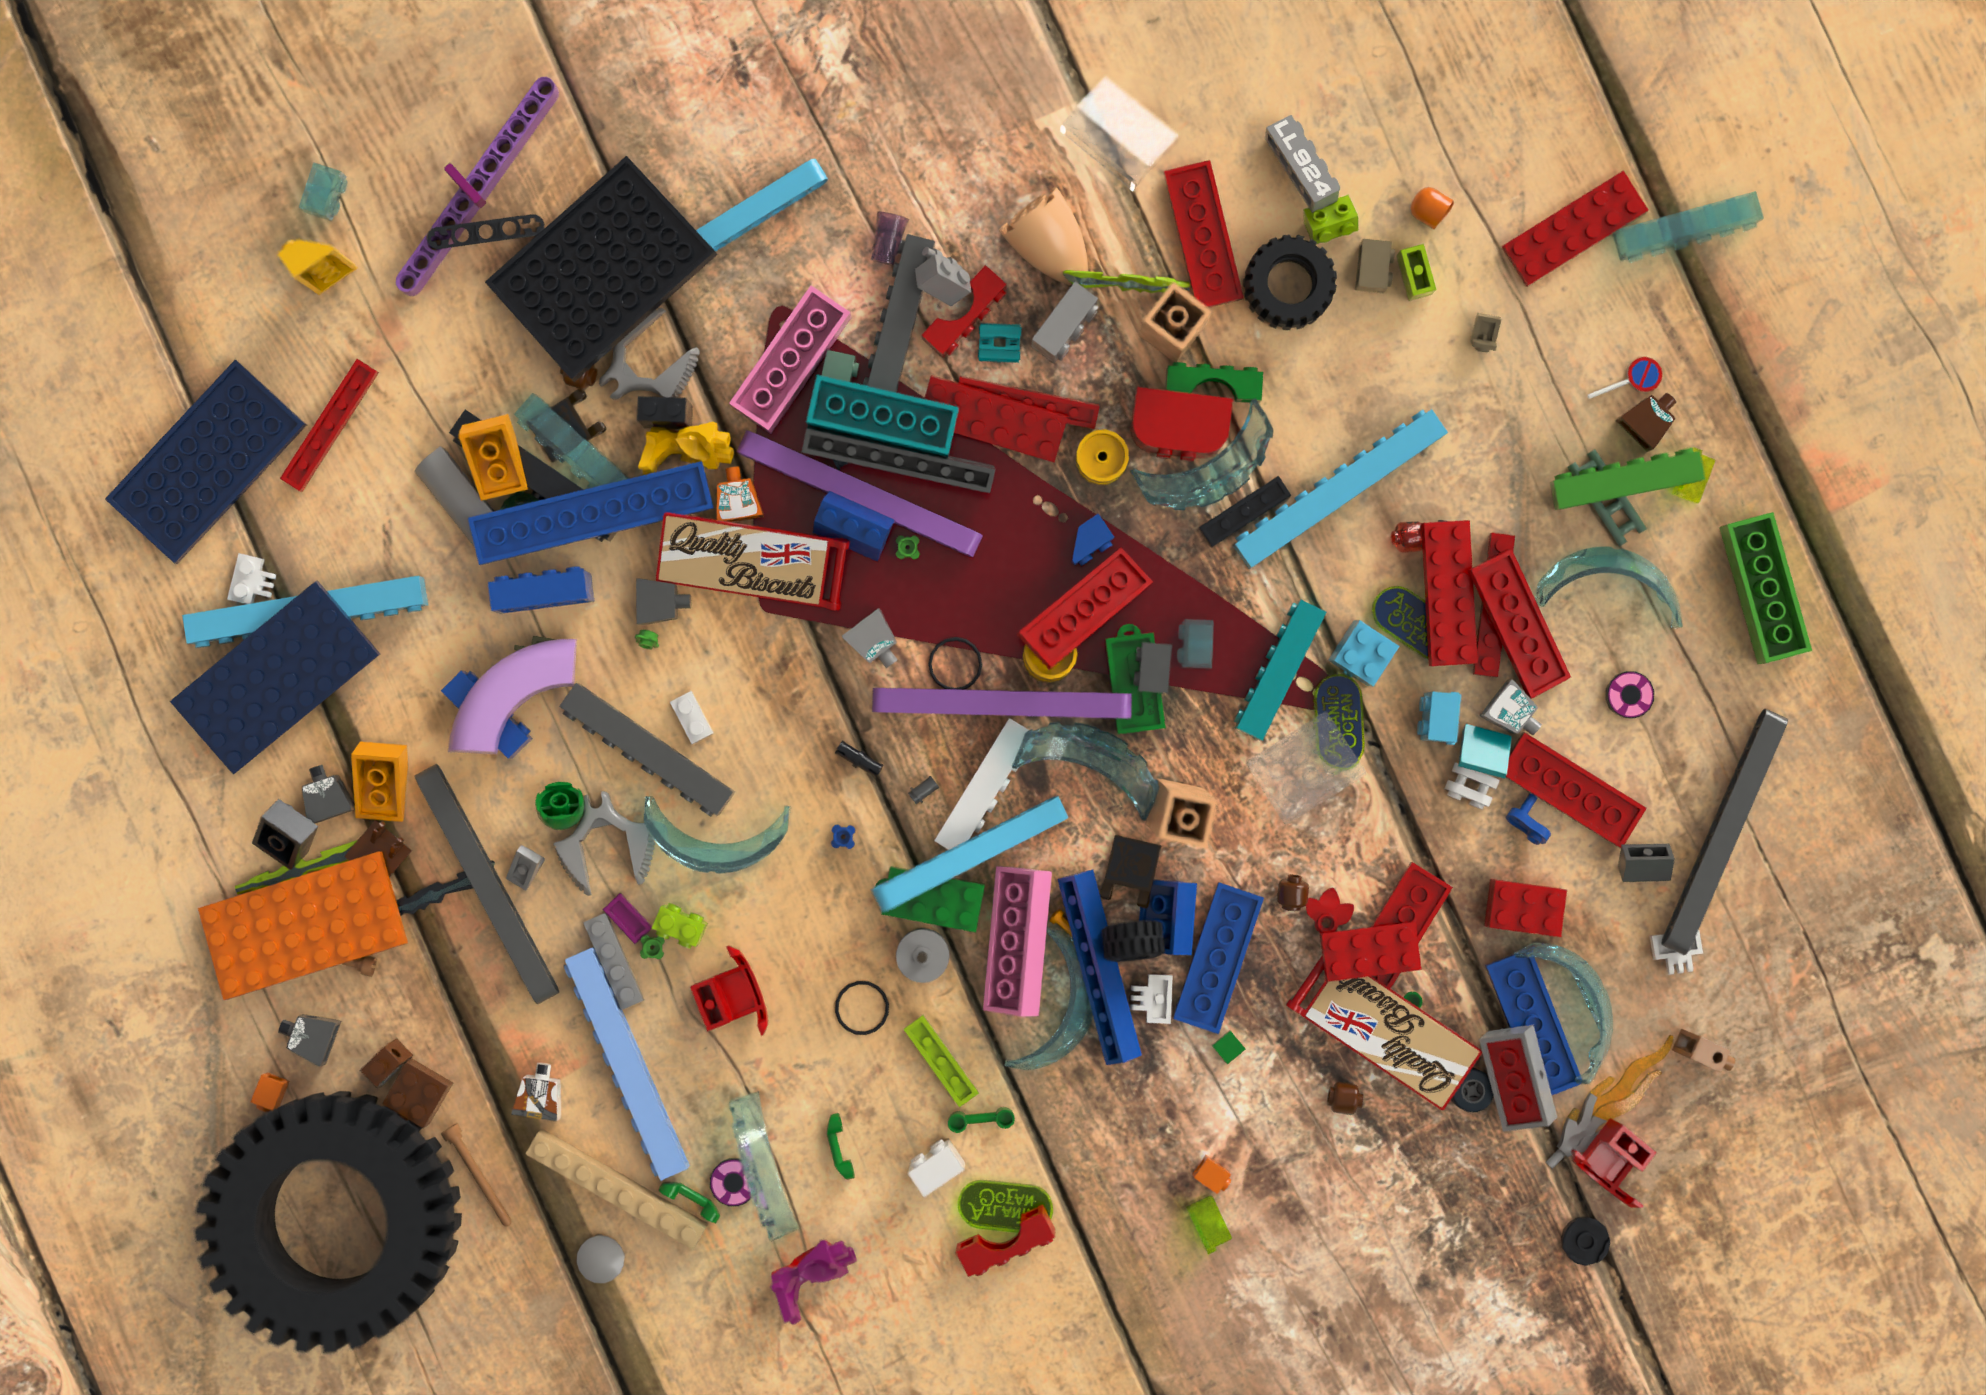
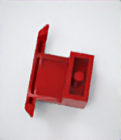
M726 946L730 958L735 960L738 967L690 986L707 1032L728 1024L735 1019L757 1012V1027L761 1036H763L768 1026V1014L759 984L743 953L732 946Z
M1610 1118L1583 1154H1580L1575 1149L1571 1150L1572 1160L1590 1178L1630 1208H1643L1644 1205L1618 1186L1633 1167L1643 1172L1657 1152L1623 1124Z

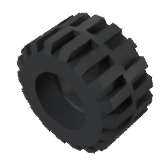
M1152 920L1131 921L1112 924L1102 929L1106 960L1113 962L1135 961L1158 957L1165 953L1162 924L1160 922Z

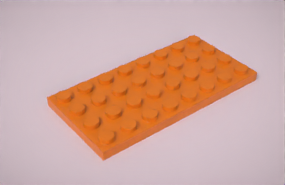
M382 851L198 908L223 1000L232 999L408 944Z

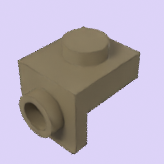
M1477 313L1471 336L1472 346L1477 351H1496V340L1502 320L1501 317Z

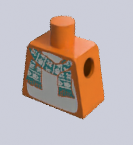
M740 467L726 468L727 482L717 484V520L737 522L764 517L752 480L750 478L741 479Z

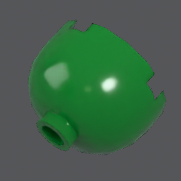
M568 782L548 784L541 794L538 793L536 795L535 806L538 817L547 827L554 830H565L573 827L583 816L584 798L581 790L572 787V784Z

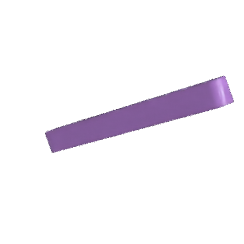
M540 77L534 82L466 178L472 187L477 182L483 183L482 189L477 192L484 200L487 199L556 102L559 91L551 78ZM551 86L552 90L549 94H541L542 88ZM530 106H538V110L534 114L527 113ZM517 125H524L521 133H514V128ZM503 144H510L508 152H500ZM490 163L497 164L493 172L486 171ZM459 188L431 229L445 226L448 221H455V225L470 223L480 208ZM468 201L469 207L465 211H459L460 204ZM458 228L455 232V238L458 239L465 229ZM446 230L447 235H439V232L435 231V236L431 237V241L449 239L448 244H453L450 237L451 230ZM425 236L396 277V285L399 290L408 296L419 294L451 248L432 250ZM422 259H427V266L424 269H418V263ZM413 278V286L409 289H405V281L407 279Z
M745 431L736 451L751 460L823 492H834L895 520V524L967 556L974 557L983 535L751 431Z
M873 688L872 712L1131 718L1132 694Z

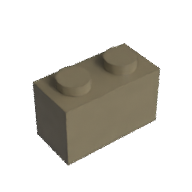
M1363 239L1361 241L1355 290L1384 293L1387 287H1391L1392 272H1389V264L1393 263L1395 249H1391V241Z

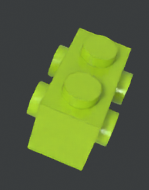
M1349 195L1338 198V201L1316 210L1314 213L1311 212L1309 207L1303 209L1304 225L1310 239L1316 241V244L1325 243L1331 239L1359 231L1358 214Z
M671 903L662 905L652 926V929L657 930L656 935L665 939H669L670 936L679 940V945L689 949L692 946L697 947L708 925L707 922L703 921L704 917L693 912L690 915L681 912V907Z

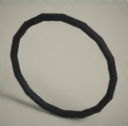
M954 637L945 639L935 646L930 653L928 666L931 677L943 689L965 690L972 686L979 678L982 669V659L974 644L966 639ZM946 642H964L972 647L977 654L979 662L977 674L970 683L963 687L953 688L945 686L938 681L933 673V656L937 649Z
M856 981L848 984L840 991L835 1003V1013L838 1022L845 1030L855 1035H868L876 1032L884 1025L889 1015V1002L886 994L879 986L869 981ZM869 985L877 989L883 996L885 1015L881 1023L874 1029L855 1031L847 1027L841 1020L839 1001L843 993L850 987Z

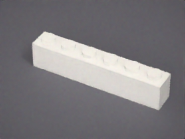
M1008 719L936 837L935 842L949 850L969 840L974 831L979 833L985 823L982 819L985 812L991 813L998 802L994 799L998 791L1004 792L1010 780L1007 779L1010 771L1016 772L1023 761L1019 758L1023 750L1028 752L1035 741L1032 738L1033 732L1012 719Z

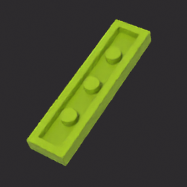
M924 1015L904 1028L906 1034L959 1107L979 1094L976 1087Z

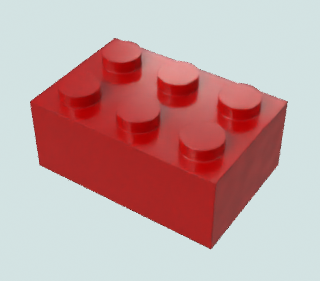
M1490 879L1484 926L1561 937L1567 889Z

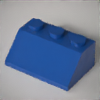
M829 491L822 500L817 512L813 533L822 537L848 539L850 541V550L878 562L895 520Z
M1154 879L1148 908L1140 907L1139 921L1152 920L1162 924L1164 954L1192 955L1197 883Z

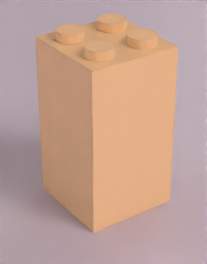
M1173 282L1143 320L1139 336L1171 361L1178 362L1204 329L1212 311Z
M1157 778L1146 825L1159 839L1207 848L1218 801L1204 788Z

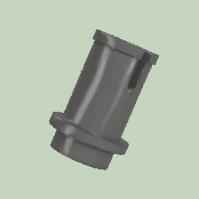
M929 776V778L914 789L911 787V791L908 794L915 804L919 802L922 804V800L936 789H939V786Z

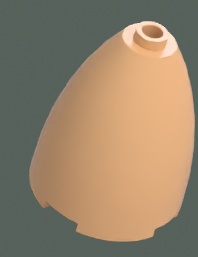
M1054 187L1050 190L1051 194L1048 197L1046 194L1037 197L1015 214L1011 219L1010 226L1005 223L999 229V232L1011 247L1034 268L1048 277L1070 286L1072 284L1069 280L1082 283L1087 278H1078L1069 274L1063 275V271H1088L1087 254L1075 216L1058 188Z

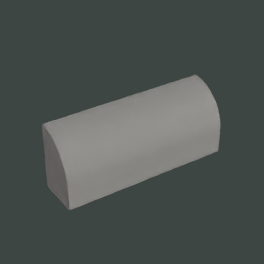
M440 446L417 466L415 473L474 546L468 518L494 512V510L486 500L481 501L477 488L447 450Z

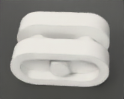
M1455 762L1452 772L1458 774L1455 782L1447 781L1444 788L1448 791L1447 795L1457 800H1461L1462 797L1471 800L1470 805L1482 810L1484 806L1489 807L1492 797L1486 795L1489 787L1497 789L1500 780L1482 772L1460 767ZM1467 778L1480 783L1477 791L1464 786Z

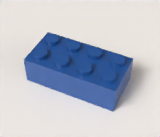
M580 567L566 568L564 573L556 570L542 571L540 576L533 575V573L518 574L517 579L509 578V576L494 577V582H488L491 611L499 614L595 602L591 573Z

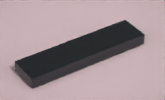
M1277 476L1200 526L1199 530L1212 548L1292 495L1281 478Z

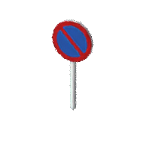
M1637 358L1628 367V379L1588 394L1587 398L1591 399L1629 383L1637 391H1652L1662 381V369L1658 362L1652 358Z

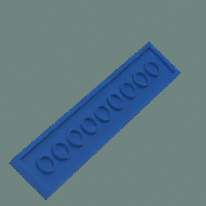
M700 461L469 517L468 522L479 565H484L661 522L665 512L690 515L714 509L704 465Z

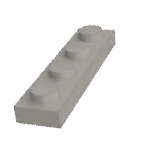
M604 913L583 922L621 1010L643 1001L644 997L608 915Z

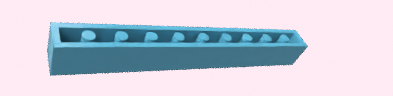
M1431 409L1425 413L1424 410H1421L1411 417L1414 422L1408 426L1402 423L1392 430L1394 433L1392 437L1387 440L1385 437H1382L1372 444L1374 446L1373 450L1368 453L1363 450L1354 456L1355 462L1347 467L1344 463L1333 471L1335 476L1327 480L1324 477L1315 483V490L1309 494L1306 490L1294 498L1296 503L1290 507L1284 504L1274 511L1277 516L1271 520H1268L1267 517L1255 524L1257 528L1250 534L1248 531H1245L1236 537L1237 543L1233 547L1248 569H1251L1446 435L1448 432L1434 411Z
M421 576L327 591L350 619L360 617V620H370L375 618L374 614L384 613V616L398 615V610L407 609L408 613L422 611V606H428L424 577ZM297 596L182 615L186 643L195 645V648L210 646V642L219 641V644L234 642L233 638L242 637L245 640Z

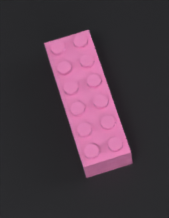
M810 286L729 402L731 407L771 434L821 363L827 350H830L852 318L851 313L813 286Z
M996 866L983 1010L1021 1017L1039 1016L1051 871Z

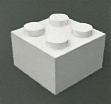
M942 1139L937 1141L930 1147L929 1153L926 1155L920 1153L911 1160L908 1174L924 1197L965 1170L964 1160L949 1139L945 1142Z

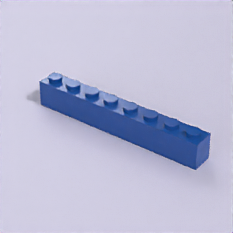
M1088 870L1059 878L1057 880L1106 1065L1119 1064L1142 1056L1118 962L1106 960L1104 956L1102 929L1107 927L1108 924L1094 871Z

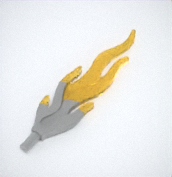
M1673 1035L1668 1036L1664 1045L1657 1052L1633 1061L1625 1070L1619 1082L1608 1092L1600 1096L1614 1082L1615 1079L1612 1076L1596 1085L1585 1099L1579 1119V1109H1572L1566 1118L1561 1139L1556 1146L1558 1150L1546 1161L1549 1167L1553 1169L1565 1156H1571L1572 1149L1577 1150L1579 1153L1584 1152L1601 1131L1599 1130L1595 1133L1600 1125L1607 1122L1610 1118L1613 1119L1629 1112L1639 1104L1652 1081L1660 1076L1662 1071L1657 1069L1649 1072L1633 1091H1631V1088L1641 1073L1666 1057L1673 1043Z

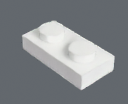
M692 691L670 702L691 744L713 734Z

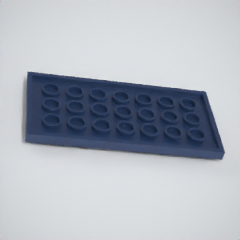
M234 360L114 488L105 500L174 564H178L307 424L239 361Z
M317 580L169 702L234 775L377 658L380 653Z

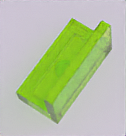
M1693 447V452L1700 451L1705 480L1675 486L1672 495L1698 504L1704 493L1715 459L1702 455L1703 450Z
M1212 1195L1186 1206L1208 1255L1217 1251L1216 1246L1232 1239Z

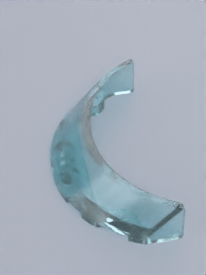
M1256 398L1251 400L1247 418L1238 435L1221 453L1208 462L1191 470L1176 474H1149L1137 469H1132L1130 472L1147 502L1155 506L1158 504L1173 507L1174 510H1185V507L1199 505L1200 508L1222 500L1226 495L1233 494L1250 480L1249 475L1257 466H1261L1266 458L1264 454L1270 438H1273V427Z
M1593 547L1570 554L1556 563L1541 578L1537 585L1535 600L1539 608L1545 607L1546 603L1557 591L1578 578L1598 573H1614L1629 576L1651 587L1657 592L1658 598L1668 604L1672 611L1671 628L1683 627L1680 604L1669 580L1649 560L1625 549Z
M1060 722L1049 723L1047 727L1034 731L1032 729L1029 730L1023 737L1012 768L1017 769L1030 762L1062 760L1091 768L1117 784L1134 803L1140 818L1144 821L1147 820L1159 790L1157 779L1154 780L1146 767V760L1140 754L1136 756L1128 749V744L1109 732L1101 731L1097 727L1081 723H1074V726L1061 725Z
M654 796L645 797L644 823L661 850L685 867L705 873L710 871L719 874L730 873L758 863L779 845L788 831L791 806H785L781 816L762 833L750 839L729 844L704 842L683 833L664 816Z
M1048 926L1046 930L1060 948L1070 975V999L1065 1017L1055 1034L1041 1048L1017 1060L1005 1059L1004 1066L1034 1070L1048 1066L1070 1053L1080 1043L1091 1025L1092 1010L1074 941L1065 931Z
M1532 943L1515 952V957L1542 958L1553 961L1568 969L1572 973L1599 1029L1600 1039L1589 1051L1590 1067L1585 1073L1575 1078L1577 1084H1590L1603 1065L1612 1040L1613 1013L1608 993L1595 970L1576 953L1554 944Z
M759 1091L731 1099L729 1108L733 1116L734 1122L732 1127L738 1144V1154L753 1204L758 1210L762 1227H766L768 1238L770 1241H773L800 1228L789 1206L776 1168L764 1122Z

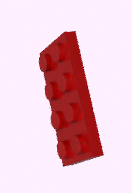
M1415 922L1320 933L1326 982L1422 970Z

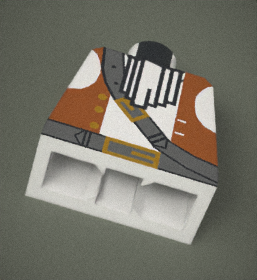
M537 1063L535 1076L526 1075L523 1077L511 1115L558 1121L561 1118L560 1079L549 1078L551 1064Z

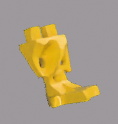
M715 422L690 426L675 432L665 427L653 426L645 434L646 444L638 467L643 470V475L655 473L659 465H662L669 455L682 454L681 461L689 463L702 461L707 469L718 470L720 463L731 464L734 456L733 448L729 447L730 433L720 432Z

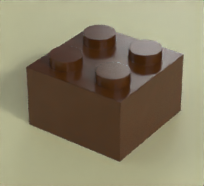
M411 1059L405 1063L382 1104L420 1127L425 1128L431 1123L451 1089L453 1082L416 1060Z

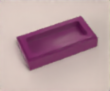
M451 163L444 167L446 173L478 208H482L487 203Z
M619 893L602 909L634 944L640 941L652 929L651 924L622 893Z

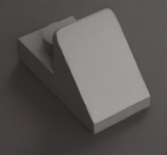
M521 845L515 854L506 879L527 890L544 863L545 858Z

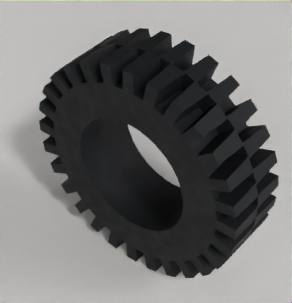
M338 1091L328 1096H325L324 1092L286 1103L254 1120V1123L232 1137L235 1142L222 1149L215 1158V1161L220 1164L219 1167L206 1174L202 1186L209 1188L210 1192L197 1201L196 1214L206 1215V1221L195 1229V1242L208 1241L209 1249L198 1257L201 1269L211 1266L215 1267L218 1275L208 1284L213 1294L215 1295L223 1290H227L233 1298L224 1307L227 1313L232 1317L242 1311L246 1312L250 1319L244 1328L253 1335L264 1328L271 1330L272 1333L268 1343L279 1347L292 1339L296 1341L294 1351L307 1353L316 1346L322 1345V1353L324 1354L335 1353L346 1344H349L350 1350L362 1347L373 1337H376L378 1340L387 1335L398 1324H402L435 1291V1286L445 1277L449 1266L446 1265L447 1261L456 1253L459 1241L454 1240L453 1235L461 1226L462 1213H454V1205L459 1201L461 1195L459 1186L450 1187L448 1178L454 1172L450 1160L441 1163L436 1153L442 1146L436 1137L425 1140L419 1133L422 1127L410 1120L405 1121L399 1116L400 1114L386 1106L377 1105L378 1097L365 1094L352 1098L350 1091ZM317 1160L338 1162L361 1173L377 1190L386 1213L387 1234L382 1253L369 1272L344 1279L322 1277L301 1267L283 1247L275 1223L276 1201L282 1184L298 1164Z

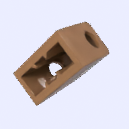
M1681 1029L1672 1049L1676 1053L1719 1072L1723 1069L1730 1071L1735 1065V1058L1729 1055V1049L1684 1029Z

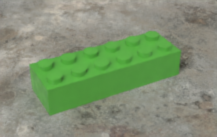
M1693 448L1678 450L1675 452V456L1669 457L1668 453L1652 456L1651 461L1647 462L1644 461V458L1629 460L1627 466L1620 467V463H1613L1603 466L1602 471L1596 472L1595 467L1579 471L1578 476L1572 477L1571 472L1555 476V480L1550 482L1556 511L1705 480L1700 451L1693 452Z
M1774 512L1719 527L1757 664H1765L1812 651Z

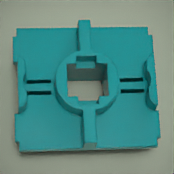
M980 323L979 361L1019 363L1021 355V325ZM994 339H1006L1005 347L994 346Z

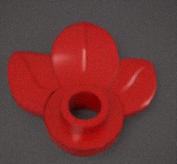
M1329 888L1323 892L1319 900L1308 898L1306 912L1314 920L1315 929L1319 933L1335 932L1339 925L1349 922L1354 912V904H1340L1336 890ZM1327 918L1330 920V925L1324 928L1322 921Z

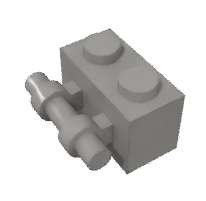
M925 247L923 249L922 255L927 257V261L915 269L917 288L949 306H953L971 293L969 273L963 270L956 260L951 257L946 258L942 255L941 251L935 248Z

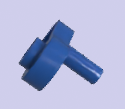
M1529 794L1520 809L1511 808L1506 819L1511 825L1527 835V839L1533 844H1546L1551 836V832L1528 815L1537 800L1535 795Z

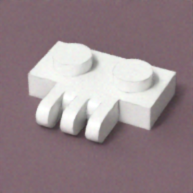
M239 553L227 599L244 604H252L256 594L271 598L272 593L263 591L264 586L274 587L273 583L265 582L266 577L276 579V574L262 571L264 559Z
M1699 930L1686 955L1662 946L1661 942L1664 934L1650 936L1653 960L1665 959L1668 975L1674 974L1673 964H1676L1678 974L1684 973L1683 963L1686 965L1687 972H1693L1691 955L1703 953Z
M1148 974V986L1131 985V991L1141 992L1140 995H1131V1000L1140 1001V1005L1132 1004L1130 1005V1010L1147 1011V1023L1171 1024L1173 976Z

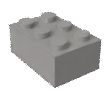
M1074 282L1033 337L1031 347L1052 363H1055L1057 359L1062 361L1069 352L1071 340L1076 342L1084 331L1083 328L1085 326L1083 324L1086 321L1090 323L1097 314L1099 308L1097 306L1098 298L1077 282Z

